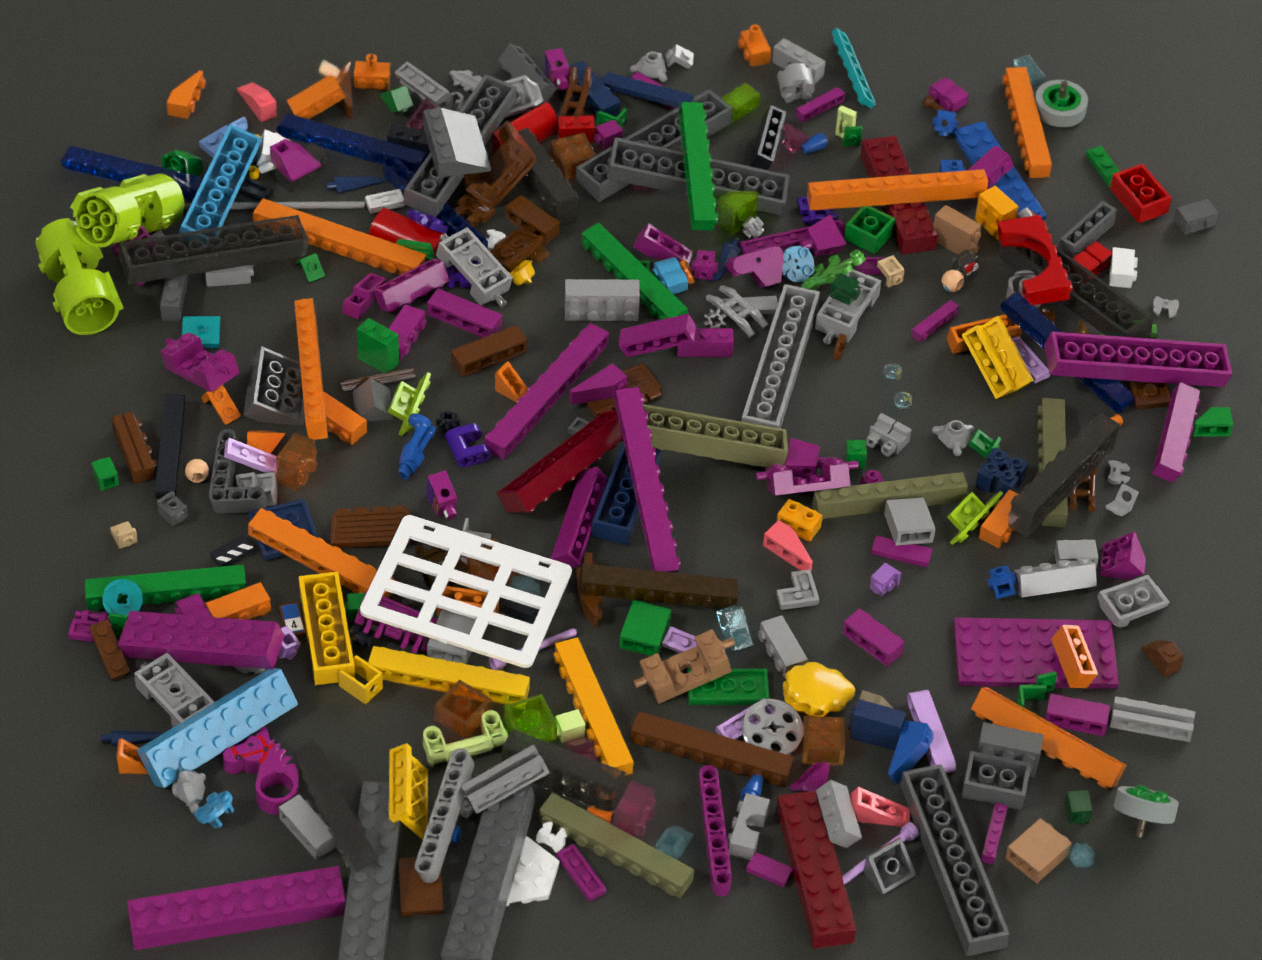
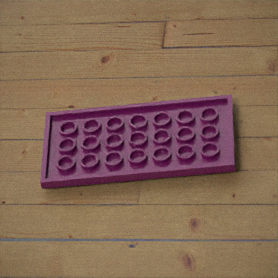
M954 617L958 686L1019 687V685H1035L1038 675L1056 671L1055 688H1070L1051 639L1062 625H1075L1081 629L1098 673L1087 688L1118 689L1119 682L1112 623L1110 620Z

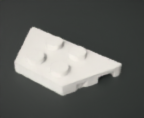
M527 836L506 906H509V903L521 901L523 904L534 900H548L559 868V860Z

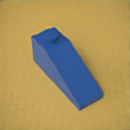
M904 721L888 772V776L894 784H898L902 780L903 772L910 771L928 751L934 734L927 723Z

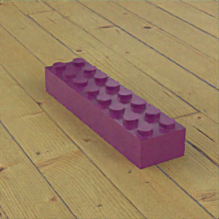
M130 611L118 646L126 658L156 660L168 653L176 662L274 669L285 635L278 622Z

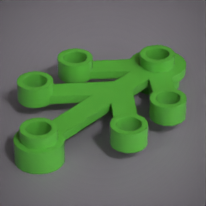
M860 250L851 252V257L840 263L839 256L834 255L828 259L830 265L826 270L823 264L816 265L814 267V275L803 281L802 288L816 291L819 285L832 283L836 279V275L851 272L853 268L850 263L856 266L866 260L863 252H860Z

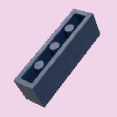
M580 61L570 66L577 67V85L583 86L585 67L589 66ZM592 72V84L586 99L591 105V111L596 116L598 111L614 117L619 115L620 100Z

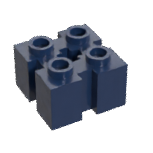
M994 447L987 458V463L984 462L978 471L975 487L988 493L991 490L997 493L1002 491L1003 495L1000 498H1003L1008 490L1016 493L1017 486L1020 487L1026 477L1029 462L1016 456L1011 459L1007 457L1008 453Z

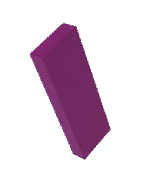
M876 536L871 554L928 568L933 549L914 544L896 546L893 539Z
M574 844L556 852V858L588 902L607 893L606 887Z

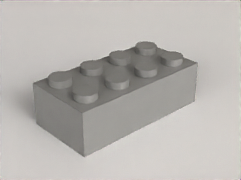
M565 279V321H638L639 280Z

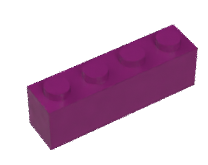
M433 258L373 290L380 309L387 312H395L398 310V307L412 303L413 299L425 296L433 289L441 288L444 286V283L450 280L443 261Z
M437 289L427 302L428 316L479 337H487L502 329V314L450 294L447 291Z
M685 314L624 328L620 332L619 347L627 358L692 343L695 338L696 325L690 315Z

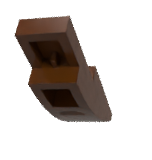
M585 553L584 564L596 565V561H592L593 553ZM576 568V591L580 607L591 625L598 627V619L602 620V608H598V604H602L603 596L579 594V574L581 568Z

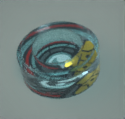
M888 363L884 366L883 376L889 381H897L902 376V368L896 363Z
M898 392L894 395L893 404L900 410L909 409L912 405V396L907 392Z

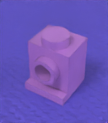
M884 563L871 576L870 589L875 594L883 596L887 591L890 592L894 586L897 587L899 585L901 572Z
M286 626L281 628L285 636L278 656L280 659L286 657L289 660L297 655V650L301 643L290 628Z

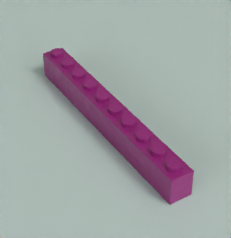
M592 323L581 330L579 336L570 342L569 347L560 353L558 359L550 364L544 374L539 376L538 381L529 387L527 393L518 399L512 409L510 408L507 411L506 416L497 422L491 432L486 434L484 442L488 445L492 455L503 461L608 346L609 332Z
M639 387L616 390L613 397L652 571L678 573L679 568H681V562L675 553L677 544L675 538H672L671 535L673 526L671 520H668L667 517L669 509L667 501L664 502L663 499L665 493L663 483L659 481L660 468L659 465L655 464L656 450L655 447L651 446L652 432L651 429L647 428L648 414L647 411L643 410V393L639 392Z

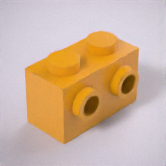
M788 499L779 511L777 521L780 520L784 524L789 525L798 537L810 542L821 528L823 515L803 506L799 502Z

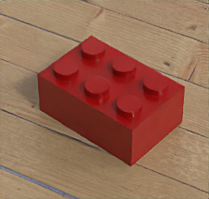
M1143 163L1113 174L1110 190L1138 223L1169 212L1172 197Z

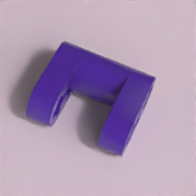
M475 423L453 428L445 434L458 466L462 468L486 462L492 456L486 444L468 447L467 443L475 442L482 436L479 426Z

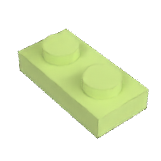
M842 105L838 109L836 135L843 138L844 128L855 126L857 112Z

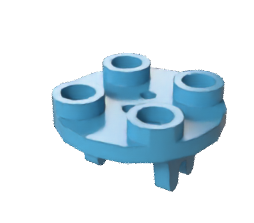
M792 246L783 252L782 275L787 280L802 282L814 273V259L808 248Z
M228 791L219 794L213 792L207 797L205 805L197 809L194 815L202 824L209 823L213 828H221L223 824L218 817L223 812L228 814L235 811L231 805L233 797Z

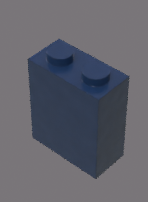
M859 699L857 707L853 706L850 714L851 720L848 730H851L850 739L895 751L906 712Z

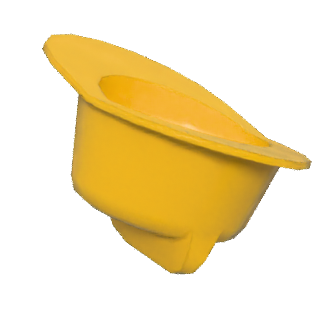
M524 260L514 270L508 272L513 277L512 282L515 285L520 286L524 283L529 285L532 283L531 278L535 275L531 264L532 261Z

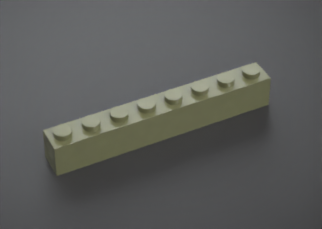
M1042 398L1041 405L1037 407V416H1040L1037 422V430L1040 431V434L1038 433L1037 445H1041V448H1038V459H1041V462L1038 463V474H1041V477L1038 479V488H1041L1038 503H1042V506H1039V518H1042V526L1065 527L1068 516L1065 399Z
M963 472L814 491L812 506L813 510L823 515L822 519L882 512L885 511L886 500L924 497L927 506L961 502L966 497L968 485Z
M552 793L539 809V822L542 824L552 821V829L559 832L561 828H564L567 837L576 841L578 845L587 847L594 851L596 855L603 856L612 861L616 866L629 870L631 874L647 880L649 884L660 887L669 895L681 898L693 882V868L555 793Z

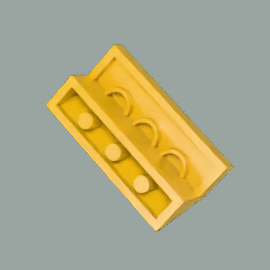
M1000 316L993 318L984 325H976L962 334L995 399L1018 391L1034 381Z

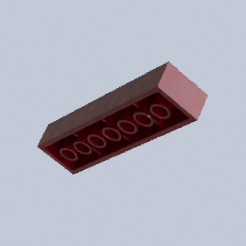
M896 135L862 140L860 156L869 178L912 175ZM924 202L881 205L884 213L895 218L893 236L901 255L936 250L938 234Z
M617 410L602 412L498 491L497 495L507 513L515 512L517 514L534 511L537 504L545 502L550 498V494L561 490L564 487L563 485L574 480L580 471L587 470L592 462L603 458L605 452L616 448L617 443L623 441Z
M816 791L778 796L776 811L790 864L793 868V876L813 949L854 943L856 926L834 846L829 839Z

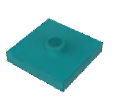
M183 316L182 335L190 332L200 337L203 348H219L220 316Z

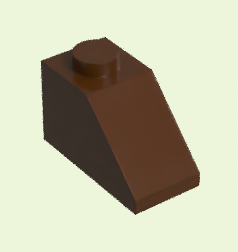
M1156 640L1141 648L1163 677L1181 669L1184 655L1172 641Z

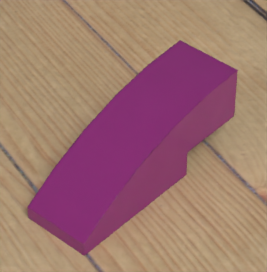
M370 272L353 287V293L344 300L342 313L359 319L376 299L373 289L385 284L387 279Z

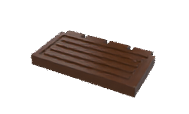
M643 363L622 371L627 376V388L639 387V392H642L644 396V404L648 402L647 399L651 402L662 397V387ZM614 397L585 402V405L595 418L604 411H616Z
M406 505L392 506V510H389V506L373 507V511H370V507L354 508L353 512H351L350 508L336 509V513H332L330 544L338 548L390 546L402 519L410 515V510L406 508Z

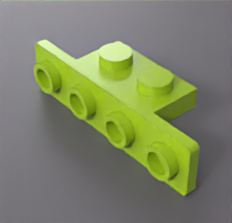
M429 372L419 381L417 389L403 381L398 384L388 412L403 421L399 431L400 436H403L406 431L410 432L413 428L408 423L409 415L418 414L420 411L418 406L425 398L423 393L431 383L429 381L431 373Z
M1000 491L995 494L985 505L973 492L969 493L947 516L959 530L950 543L953 545L957 541L959 543L963 542L968 537L967 532L969 530L973 531L979 525L977 521L979 519L983 520L990 513L988 509L990 507L993 509L1001 501L999 498L1003 495V492Z

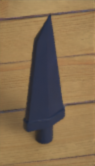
M378 176L334 177V182H327L326 188L327 190L336 189L337 193H342L387 182V180Z
M733 238L731 243L725 242L718 261L717 273H714L711 283L721 279L726 270H728V268H725L728 259L737 257L740 254L741 249L737 247L740 242L739 239Z
M111 730L112 734H101V743L112 742V746H117L120 738L129 743L152 741L165 732Z

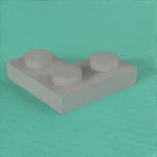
M810 569L791 572L794 588L780 589L776 592L781 610L819 605V596Z

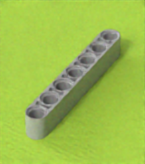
M464 748L454 750L450 756L415 863V869L425 883H432L439 877L465 797V792L461 785L470 780L474 769V762L468 751Z

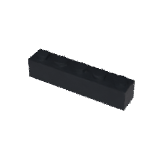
M500 597L499 611L534 624L539 609Z

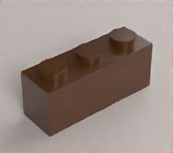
M522 195L506 205V219L523 231L544 237V246L560 235V222Z

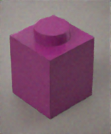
M615 120L596 126L594 138L596 143L600 144L604 150L613 146L615 137L623 139V130Z

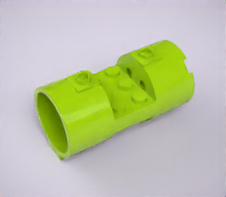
M143 174L123 180L119 187L113 186L105 189L98 187L80 192L70 207L74 210L73 217H76V231L85 243L97 248L133 240L138 235V229L141 225L147 233L165 230L175 225L181 219L184 212V197L179 185L171 177L165 174L150 176Z
M70 218L59 219L46 225L42 229L39 238H36L35 241L41 261L38 265L42 274L46 273L49 280L51 279L58 283L53 294L55 302H52L56 312L61 313L65 326L69 331L79 335H91L101 332L116 320L119 310L124 309L109 271L102 273L95 270L99 259L104 258L100 247H92L81 239L76 231V221H71Z

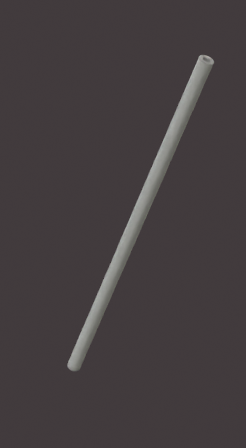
M365 201L275 202L292 209L365 208ZM233 202L230 210H253L257 208L260 202ZM184 203V210H189L192 203Z

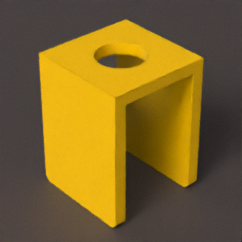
M356 655L354 657L355 673L367 680L368 683L363 685L343 670L338 671L339 686L364 704H367L383 689V674Z

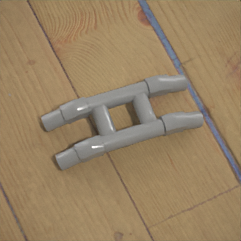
M721 285L719 288L720 292L731 298L725 303L717 296L710 294L706 296V301L726 313L749 338L755 333L744 319L746 316L751 314L762 328L768 325L761 312L750 305L731 287ZM737 303L744 308L738 314L731 309Z

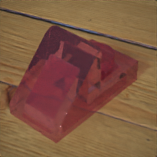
M787 123L781 128L786 132V138L782 145L791 153L801 150V145L810 139L802 130Z
M583 737L566 743L581 776L600 771L601 765L593 751L592 739Z

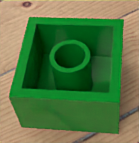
M863 206L846 224L844 240L876 254L894 233L895 218L871 206Z

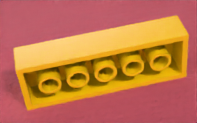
M338 572L299 576V591L315 685L339 682L338 671L343 670L355 679V666Z

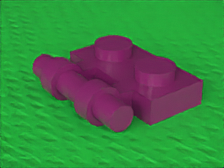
M76 610L75 618L78 619L73 618L68 633L69 639L94 642L89 626L107 619L113 629L108 612L93 613L91 610Z

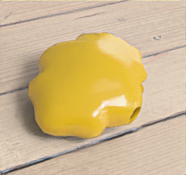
M807 662L805 665L794 666L790 671L786 672V681L783 682L784 702L793 707L796 712H803L810 717L821 718L829 712H841L855 695L853 684L836 669H829L817 662Z

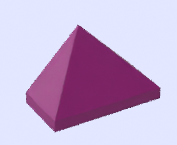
M815 762L789 788L792 791H816L828 782V762Z

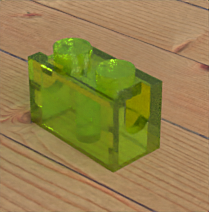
M747 83L736 87L732 92L721 98L733 108L732 121L736 122L759 106L760 93Z

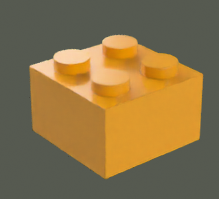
M993 186L979 194L975 220L999 240L997 235L998 221L1016 219L1019 206L998 187Z

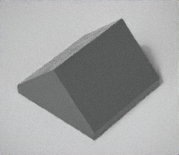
M369 378L352 392L354 412L366 419L367 422L394 419V416L388 412L391 404L390 389Z
M900 837L866 856L863 873L881 894L887 893L916 875Z

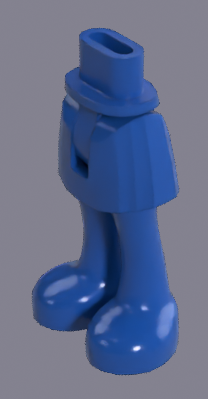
M411 414L408 418V423L415 428V431L408 444L403 446L400 462L398 463V474L404 480H408L410 474H414L415 470L420 466L425 458L422 452L436 432L435 426L430 425L431 421L420 414Z

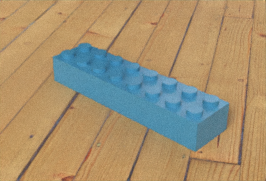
M229 124L176 239L204 251V247H213L257 153L262 138Z
M277 668L268 669L139 748L137 752L154 785L165 788L178 780L181 771L196 769L298 705V702L282 670Z

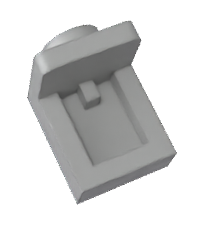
M676 44L666 53V66L670 67L673 62H676L689 69L693 64L694 53Z

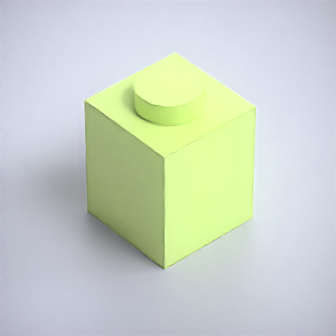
M579 709L555 716L553 730L555 736H559L562 743L585 737V723Z

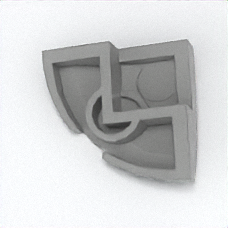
M252 472L235 475L238 487H261L266 496L267 507L277 505L278 490L277 474L275 472L257 475Z

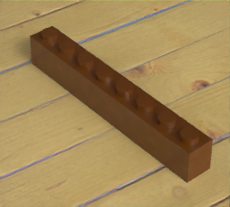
M638 712L631 729L630 742L639 746L650 747L660 752H667L677 757H684L697 763H704L751 778L753 775H759L765 782L775 786L786 787L793 769L794 756L643 712Z

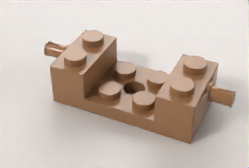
M713 629L695 636L696 646L664 661H661L658 653L639 661L644 676L633 680L634 685L638 688L648 684L655 699L660 704L732 672L725 649L736 645L735 641L731 637L721 642L716 637ZM686 668L692 669L691 672L687 674L682 673V671Z

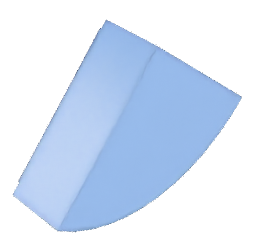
M245 117L231 123L245 131L248 130Z

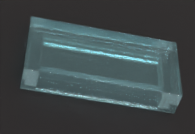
M1029 55L1014 59L1013 64L1015 67L1027 68L1031 85L1045 81L1046 76Z

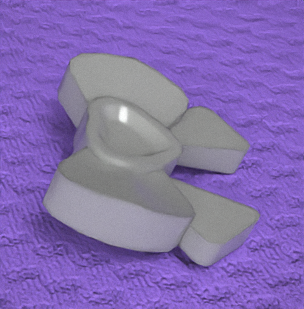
M1159 296L1155 297L1153 312L1157 316L1160 315L1162 309L1164 311L1168 310L1169 318L1176 316L1179 308L1178 300L1170 301Z
M1116 460L1108 461L1107 466L1110 469L1107 481L1114 485L1121 484V482L1124 484L1129 482L1130 477L1122 475L1121 471L1129 472L1130 467L1126 463L1122 464Z

